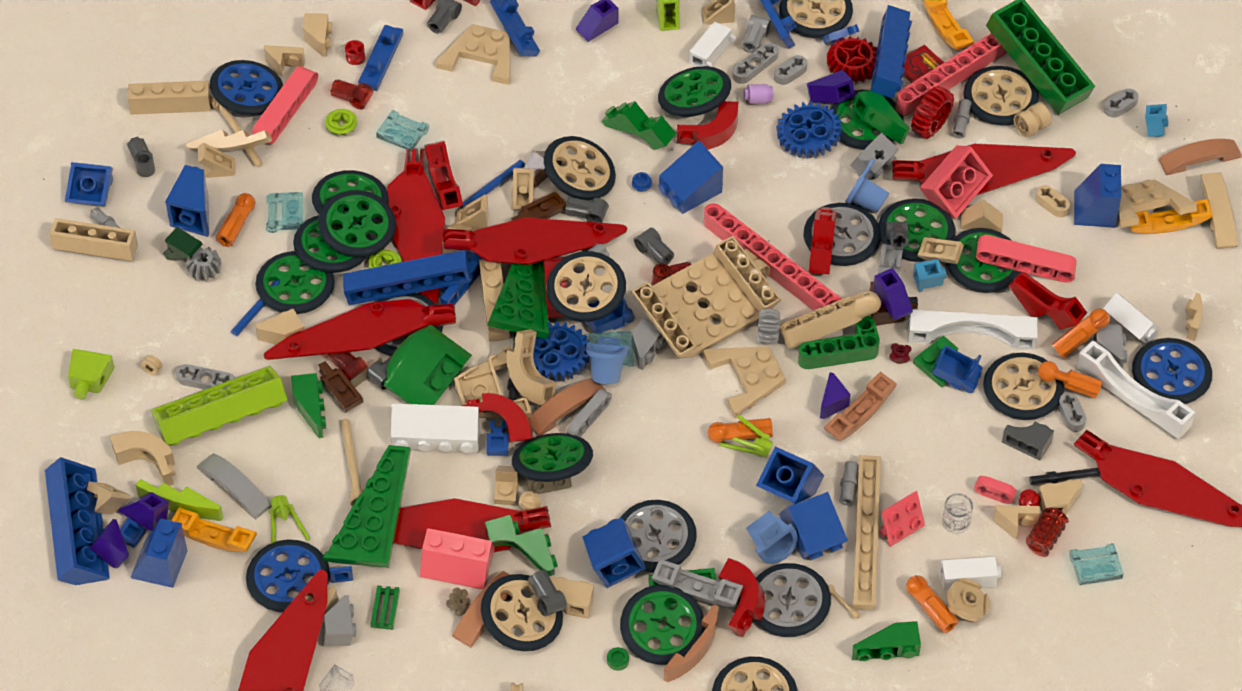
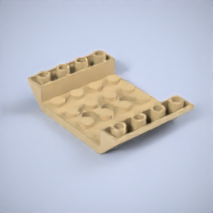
M734 236L718 243L712 254L652 286L648 281L631 291V294L679 358H693L702 353L703 350L709 349L759 321L761 309H773L781 301V298ZM686 286H694L696 292L687 291ZM698 302H706L708 308L699 307ZM710 318H718L720 324L711 323Z

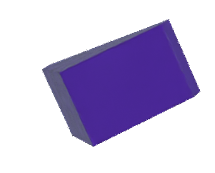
M832 372L829 373L820 419H826L849 407L851 394Z
M112 519L101 531L90 549L112 567L118 568L129 557V553L116 519Z

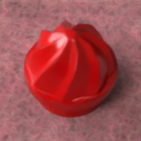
M1027 489L1020 494V506L1040 505L1041 499L1035 490Z

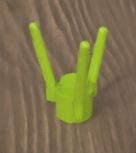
M737 415V418L757 433L761 439L756 437L755 442L751 443L737 437L733 438V441L751 448L724 442L719 443V445L767 458L773 444L769 440L770 435L763 433L741 415Z
M278 495L272 498V509L269 510L271 516V543L276 542V516L286 521L289 513L306 540L309 541L310 536L294 511L293 505L289 504L287 497Z

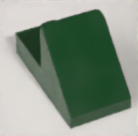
M177 227L165 239L168 248L163 255L167 260L191 258L203 244Z

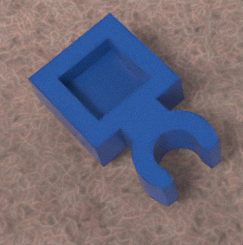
M855 24L829 33L822 38L825 44L831 42L834 45L836 40L841 41L842 37L859 32V28Z
M491 420V433H487V456H508L509 434L505 433L506 422L502 420V426L497 428L494 426V420Z

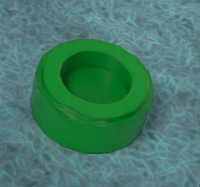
M620 647L611 649L607 653L608 666L616 671L625 669L629 665L628 652Z

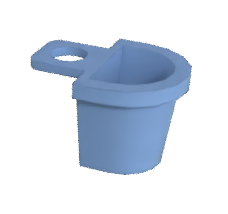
M872 158L845 202L849 205L851 202L877 213L887 199L889 192L865 178L875 162V159Z
M599 337L598 343H587L586 352L590 355L593 381L600 384L618 383L621 377L624 358L629 354V345H619V338Z
M770 511L746 528L758 547L755 551L765 563L774 564L781 562L797 546L798 535L792 524H785Z

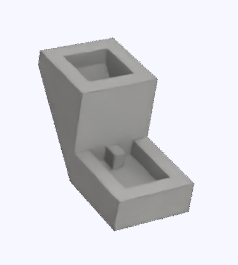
M883 243L878 274L893 268L899 276L903 250H895V247Z

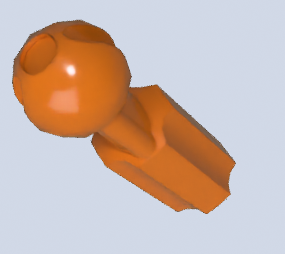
M242 193L236 198L232 211L228 214L216 235V241L222 246H233L249 213L255 208L256 202L251 194Z
M1101 308L1093 310L1088 317L1053 342L1052 345L1063 359L1066 358L1100 329L1105 328L1109 324L1110 315Z
M1051 361L1043 362L1038 368V375L1045 382H1051L1056 379L1064 382L1065 388L1096 398L1101 389V380L1074 370H1070L1067 373L1060 371L1056 364Z
M771 418L748 420L763 433L773 437ZM742 421L725 424L715 422L708 428V437L715 443L731 440L734 437L743 440L756 439V437L761 438Z
M914 575L908 579L906 583L908 593L918 601L942 633H948L953 630L959 620L929 587L926 579L919 575Z

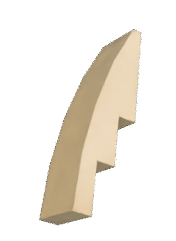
M220 130L185 145L191 151H198V146L204 142L221 152L262 145L271 142L272 138L270 133L265 130L251 136L244 130L228 135L224 130Z
M1222 173L1201 174L1204 199H1208L1213 217L1209 220L1211 232H1214L1216 249L1237 247L1238 240Z

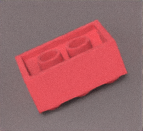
M956 145L919 189L930 202L949 213L952 218L956 219L993 175L971 146Z
M427 528L422 548L420 577L483 590L487 583L495 547L493 542Z

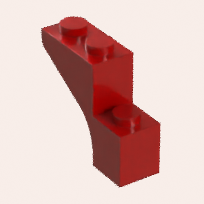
M822 207L820 210L816 209L809 273L830 274L837 211H833L832 208Z
M1019 273L1008 285L1031 317L1049 314L1060 330L1076 326L1087 314V311L1076 296L1072 298L1060 297L1027 273Z

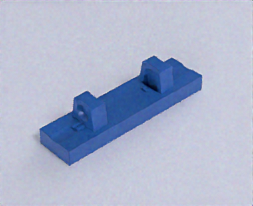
M490 0V4L521 56H537L540 49L532 38L535 31L531 26H525L517 12L518 2L516 0Z
M761 0L788 49L795 46L789 32L797 27L791 16L784 19L780 18L774 7V4L780 0Z
M384 25L360 76L358 87L378 91L403 37L404 32L402 28Z
M471 251L466 252L470 263L471 282L442 287L441 291L444 294L440 297L441 304L456 305L480 275L479 260L483 259L482 257Z

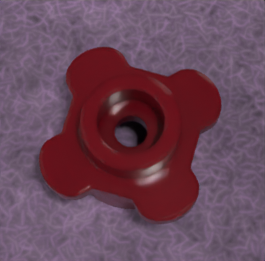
M898 343L891 345L892 353L889 354L890 360L897 364L910 361L909 352L912 350L911 346L899 345Z

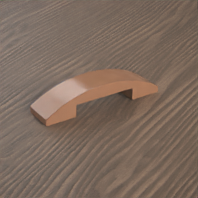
M1208 139L1177 148L1160 157L1159 162L1167 176L1184 172L1186 166L1218 158H1221L1222 162L1242 158V154L1234 140Z
M880 371L866 385V390L841 415L838 413L824 426V430L839 441L846 439L876 413L893 392L897 383Z
M590 378L564 389L532 414V417L529 418L532 430L537 436L544 435L556 427L558 420L586 402H589L600 389L604 388L600 383Z
M502 571L485 586L463 615L452 635L453 638L470 648L484 632L485 624L481 615V601L485 591L491 583L510 574ZM508 593L500 594L501 599L504 601L506 598H511Z
M714 604L702 619L705 631L685 657L676 653L664 668V681L670 682L686 674L705 656L715 637L718 606Z

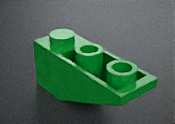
M870 90L858 92L852 108L859 117L892 140L903 144L910 129L885 97Z
M317 373L292 375L294 405L318 438H323L322 429L327 428L326 418L321 416V411H325L324 398L320 399L319 394H323L322 381H318Z
M918 622L893 623L854 644L852 660L868 661L880 658L889 660L896 657L913 658L919 656L921 642Z

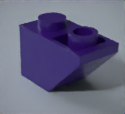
M599 0L590 6L577 25L576 31L587 42L591 41L619 23V8L611 0Z
M843 70L806 83L809 98L812 102L839 103L855 97L853 81Z
M891 268L875 275L873 291L879 296L881 303L895 321L913 313L905 285L896 271Z
M151 492L132 500L121 507L119 512L152 531L160 518L167 520L169 502Z

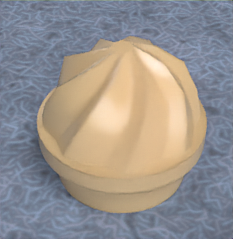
M532 491L522 494L519 499L520 508L527 510L541 507L539 494Z

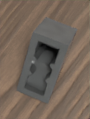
M1037 422L1027 427L1007 425L1003 432L1002 443L1040 461L1052 443L1054 430L1050 429L1047 425Z

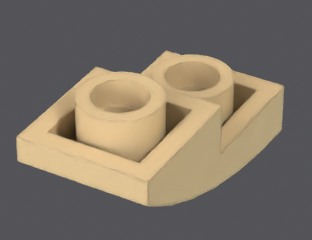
M1197 292L1193 300H1188L1185 311L1188 312L1186 318L1188 322L1185 328L1189 330L1187 339L1193 341L1196 339L1202 317L1201 295Z

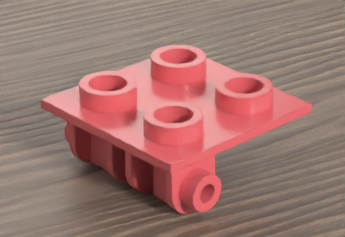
M917 491L881 512L884 525L881 526L882 529L879 532L882 537L887 536L889 546L891 547L925 526Z

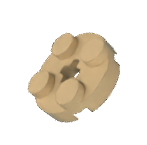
M962 578L959 581H955L947 591L949 611L953 615H958L967 621L975 623L989 611L990 599L987 593L984 595L980 590L982 586L972 579Z

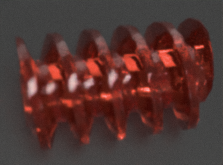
M1050 507L1044 509L1034 528L1031 529L1030 534L1026 538L1028 548L1041 557H1047L1050 550L1054 547L1053 544L1057 543L1062 531L1065 530V524L1069 522L1067 516L1057 508Z

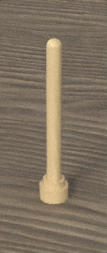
M212 96L210 103L214 109L221 111L233 132L242 131L230 110L221 106ZM253 147L244 149L253 164L259 167L262 162Z
M343 419L341 426L352 485L349 499L350 505L353 506L358 496L364 490L361 489L350 422L348 419Z

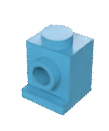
M1167 104L1146 105L1145 119L1148 137H1161L1165 135V127L1169 126L1168 115H1166Z
M939 259L914 264L913 278L918 292H922L926 288L943 285L944 279H946V270L944 266L941 267Z

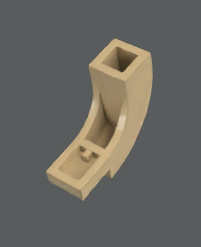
M531 329L518 331L515 338V347L507 350V367L510 378L522 396L527 397L533 403L543 405L555 396L557 382L542 376L535 367L533 352L537 331Z
M128 431L110 436L112 449L119 465L133 460H147L158 468L165 484L169 486L174 485L172 476L175 475L173 453L161 438L142 431Z

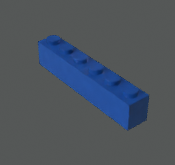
M888 5L881 21L870 89L872 92L893 98L896 91L899 92L903 84L901 79L905 71L903 67L907 58L905 54L908 49L907 42L912 21L909 20V11Z
M465 250L343 274L344 294L349 306L471 282L470 263Z

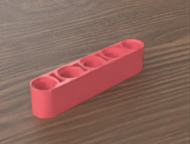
M297 66L254 125L252 135L265 130L271 135L272 141L268 143L272 145L315 87L318 73L302 66Z
M982 235L978 238L976 258L980 262L1065 283L1072 282L1075 279L1077 260L1071 255L990 235Z

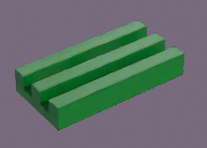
M377 585L371 628L393 630L400 594L399 587L391 589L390 586L382 588V586ZM385 594L380 623H377L381 595ZM390 595H394L389 618V624H386L385 619L387 614Z

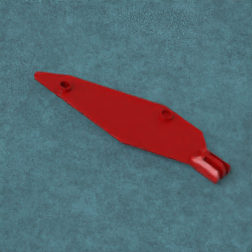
M976 143L968 145L973 148L993 175L977 195L1055 170L1076 155V151L1072 148ZM951 151L921 161L893 160L892 179L919 181L923 184Z
M417 148L412 149V155L410 149H406L404 171L387 186L388 205L396 219V230L393 240L403 262L441 255L443 252L445 216L424 171L425 148L420 149V159ZM439 288L419 292L435 304L438 303Z
M525 217L475 231L444 229L443 242L444 249L473 251L488 262L530 265L544 261V259L592 248L596 244H606L626 233L627 227L623 224Z
M412 299L367 303L286 337L264 353V358L272 360L371 350L429 325L443 326L456 324L455 305L441 304L426 307Z
M1087 429L1075 441L1074 447L1096 460L1101 479L1136 503L1229 527H1242V505L1177 462L1110 445Z
M457 498L400 508L394 543L422 549L427 528L489 540L485 522L511 515L512 521H517L520 533L516 535L540 528H551L550 515L548 513V506L518 511ZM511 546L495 547L494 553L509 550Z
M319 570L249 651L238 691H304L328 603L326 571ZM310 596L313 598V601H307L305 597Z

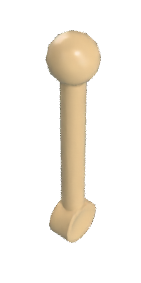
M828 585L830 593L851 613L853 619H857L859 612L853 610L840 597L833 585Z

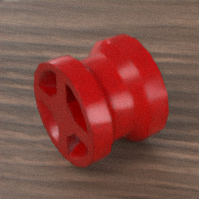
M352 40L345 45L346 61L351 65H359L365 61V48L361 41Z

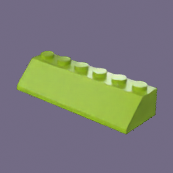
M269 365L153 408L150 412L162 440L167 445H177L183 439L198 437L207 430H217L223 424L238 422L247 415L260 414L269 407H278L282 405V402L288 401L281 377Z

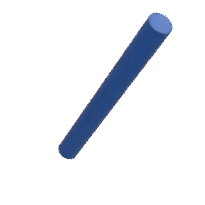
M522 160L517 161L463 201V206L460 207L463 208L481 196L487 195L513 175L514 168H523L525 166Z
M277 279L271 286L279 285L280 281ZM259 299L231 330V333L238 336L266 304Z

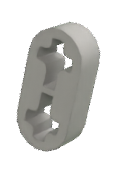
M796 55L777 66L774 72L775 81L778 84L786 85L803 75L807 70L806 58Z
M1124 89L1109 98L1104 108L1106 115L1116 118L1134 108L1139 97L1137 91L1134 89Z
M1072 393L1062 394L1059 399L1058 408L1067 428L1074 432L1081 431L1085 426L1086 415L1079 399Z

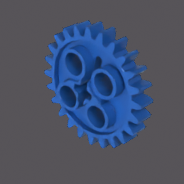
M810 101L809 106H806L802 102V107H798L795 104L794 110L788 108V114L782 113V119H778V125L776 126L777 139L780 141V146L784 145L785 151L790 149L791 155L797 152L800 158L802 154H805L806 159L809 158L810 154H813L814 158H817V153L824 156L825 149L831 152V146L836 147L837 141L841 140V120H839L838 114H834V109L828 110V105L821 107L820 102H818L816 106H813V102Z
M556 321L555 326L548 322L549 334L547 338L536 337L533 352L534 364L538 372L545 376V378L549 379L551 377L555 382L557 378H561L565 382V376L573 379V373L580 375V369H586V363H589L590 356L586 352V345L590 342L587 341V335H582L581 329L575 331V325L568 328L567 322L563 326H560L559 321Z

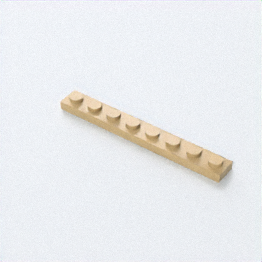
M859 455L853 609L875 610L881 456Z

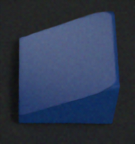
M129 517L119 527L125 544L133 548L146 531Z
M352 566L329 568L331 583L353 580Z

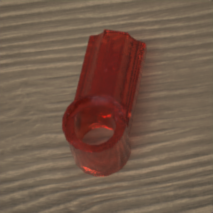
M339 79L334 80L330 91L331 96L349 101L354 108L360 110L366 107L374 93L368 84L359 83L354 85Z
M684 262L671 266L663 263L655 265L652 273V286L690 266L691 263Z
M350 352L328 354V359L340 368L350 382L368 368L361 357L356 358Z

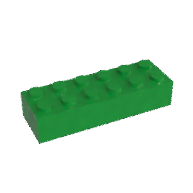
M1015 0L992 13L986 27L1058 115L1090 96L1095 88L1093 82L1025 0Z

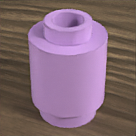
M748 84L747 88H744V100H747L748 104H768V102H773V86H768V84Z

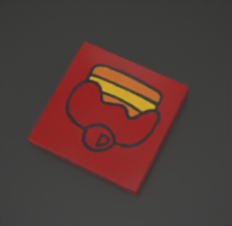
M924 44L906 55L903 76L913 83L944 62Z

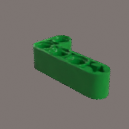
M870 316L862 318L861 321L856 323L854 335L802 343L798 352L799 366L803 369H815L875 359L879 353L880 338L874 319Z

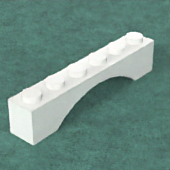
M913 310L909 318L908 343L930 344L943 335L978 333L1003 341L1013 349L1035 350L1037 342V317Z
M1095 341L1089 343L1080 352L1077 364L1079 370L1088 376L1101 380L1103 387L1171 435L1180 439L1192 427L1195 411L1179 400L1159 396L1141 386L1121 368L1109 351Z

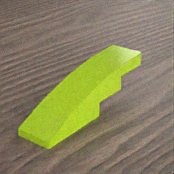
M142 479L135 485L138 497L153 492L169 502L168 510L176 513L178 508L198 513L200 519L216 521L223 519L222 507L187 486L182 492H179L164 482L159 488Z

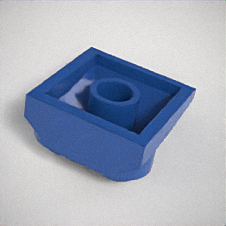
M71 162L65 202L105 207L109 188L113 182V168L111 166Z

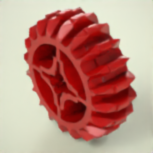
M849 36L848 39L842 37L841 41L836 40L827 53L826 64L829 67V73L843 70L855 84L858 81L864 83L866 79L871 80L877 47H873L872 42L867 43L866 38L860 40L859 36L856 39Z
M934 86L930 89L913 113L912 131L922 138L929 139L931 136L933 137L942 128L952 112L954 94L940 86Z

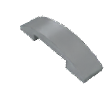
M213 453L197 466V469L211 481L215 480L235 497L240 502L241 508L255 520L272 507L263 493L240 470L224 458Z
M661 559L652 576V580L660 585L672 588L678 587L696 600L721 606L735 607L743 589V585L724 579L719 582L682 570L680 565Z

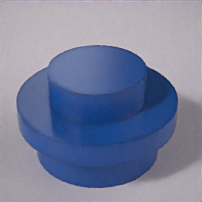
M639 172L632 178V187L637 191H647L652 186V179L645 172Z

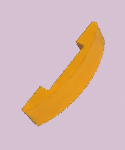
M922 0L933 25L950 47L957 50L974 44V40L965 28L961 29L948 10L947 0Z
M1208 199L1194 201L1197 204V211L1179 215L1175 209L1148 214L1147 210L1137 212L1139 224L1130 226L1131 232L1143 234L1173 232L1200 224L1212 218L1213 214Z
M178 508L171 520L182 523L184 536L210 547L226 551L247 552L257 535V532L236 526L235 529L200 519L198 513Z

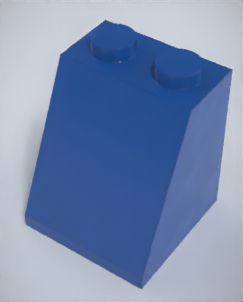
M698 141L659 175V191L662 195L668 197L675 209L677 208L684 214L722 193L723 166Z
M1100 164L1074 190V225L1115 228L1121 202V165Z
M184 165L165 201L170 227H178L184 231L208 237L209 201L205 173L199 167Z
M775 446L756 486L796 504L814 496L825 475L814 463Z
M828 492L788 506L779 513L781 520L787 525L791 523L798 535L796 547L803 559L808 557L811 560L823 556L822 552L829 549L833 553L842 549V544L848 541Z
M622 517L613 519L608 524L598 529H593L588 534L582 536L592 567L607 588L647 569L630 529Z
M160 518L145 539L131 574V579L171 588L174 587L188 552L182 523Z

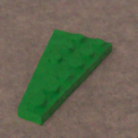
M543 261L530 265L512 263L486 326L512 332L531 329L537 331L536 337L547 338L549 326Z
M388 445L376 466L377 469L372 477L368 479L364 491L358 496L343 522L344 525L338 535L336 534L332 540L331 547L325 552L323 561L389 568L411 454L410 447Z

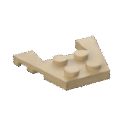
M472 24L436 61V68L452 72L459 57L493 64L496 67L492 75V81L509 85L510 36L505 31Z
M1155 179L1145 180L1136 184H1126L1121 187L1120 227L1124 228L1139 224L1137 212L1172 205L1177 213L1182 215L1196 212L1197 204Z
M510 345L503 348L501 353L488 357V360L481 365H475L454 378L461 405H467V400L479 399L480 402H483L482 393L502 395L495 371L507 368V350L511 349ZM527 397L513 400L524 410L528 418L532 417ZM496 412L479 413V418H503Z
M769 346L703 350V357L709 369L731 363L746 392L727 399V404L734 418H737V415H741L747 408H752L762 397L766 398L786 383V378Z

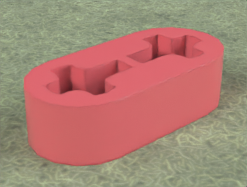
M979 476L974 485V490L978 494L1005 504L1012 503L1017 493L1012 485L988 476Z

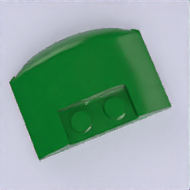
M429 325L412 333L398 346L386 369L387 381H384V387L407 404L435 405L472 354L438 329Z

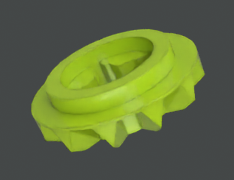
M336 109L327 115L325 119L326 129L330 130L331 134L337 133L340 136L345 133L348 136V133L354 131L355 126H357V117L350 110ZM343 119V125L339 126L340 121Z
M382 250L370 257L369 268L382 266V260L389 265L400 263L402 260L396 252Z

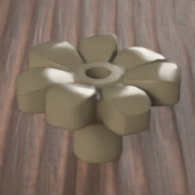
M457 587L452 589L453 593H450L446 605L451 611L456 610L457 616H462L469 608L467 605H470V599L466 598L468 595L466 589Z

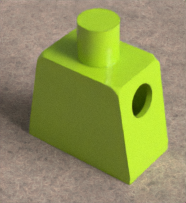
M656 0V12L660 31L680 29L679 0ZM666 10L671 11V15L666 16Z
M79 349L72 350L68 379L70 387L75 389L74 396L76 398L85 399L88 392H101L115 368L112 355Z

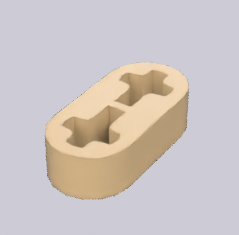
M1042 185L1037 189L1036 201L1056 217L1068 215L1070 201L1048 185Z

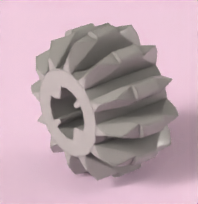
M200 247L191 258H187L186 269L191 278L196 277L198 281L202 278L207 281L209 277L215 279L216 273H220L221 258L216 250L212 251L210 247L206 249Z
M770 308L761 309L759 312L757 339L765 344L777 343L779 340L780 312Z

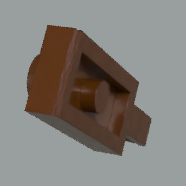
M553 192L521 207L518 215L511 218V220L525 217L549 219L565 211L566 203L557 192Z
M326 361L318 365L319 372L322 375L320 377L322 384L345 413L363 403L362 396L340 368L332 370Z

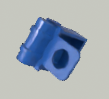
M623 297L622 302L611 314L600 320L587 323L594 334L597 335L611 329L622 328L625 326V323L634 321L635 316ZM596 301L588 304V306L594 308L597 307L600 302Z
M945 345L940 350L931 374L949 382L950 386L960 391L964 387L965 392L973 393L982 374L983 368L979 365L981 355L979 354L976 359H972Z

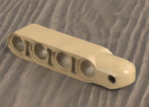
M864 291L789 320L780 326V332L784 337L785 345L787 348H795L804 342L816 340L856 324L862 318L877 312L880 309L881 300L875 292Z

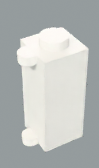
M714 22L689 51V65L693 67H713V63L731 42L733 43L736 40V36L731 34L732 30L725 25Z
M1117 292L1103 308L1144 343L1156 336V330L1159 327Z
M994 556L940 560L943 591H948V588L955 581H959L962 578L972 579L979 583L982 588L996 587L998 578H1001V567L996 565Z

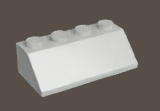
M392 404V445L410 447L411 450L423 452L453 451L471 453L479 451V407Z

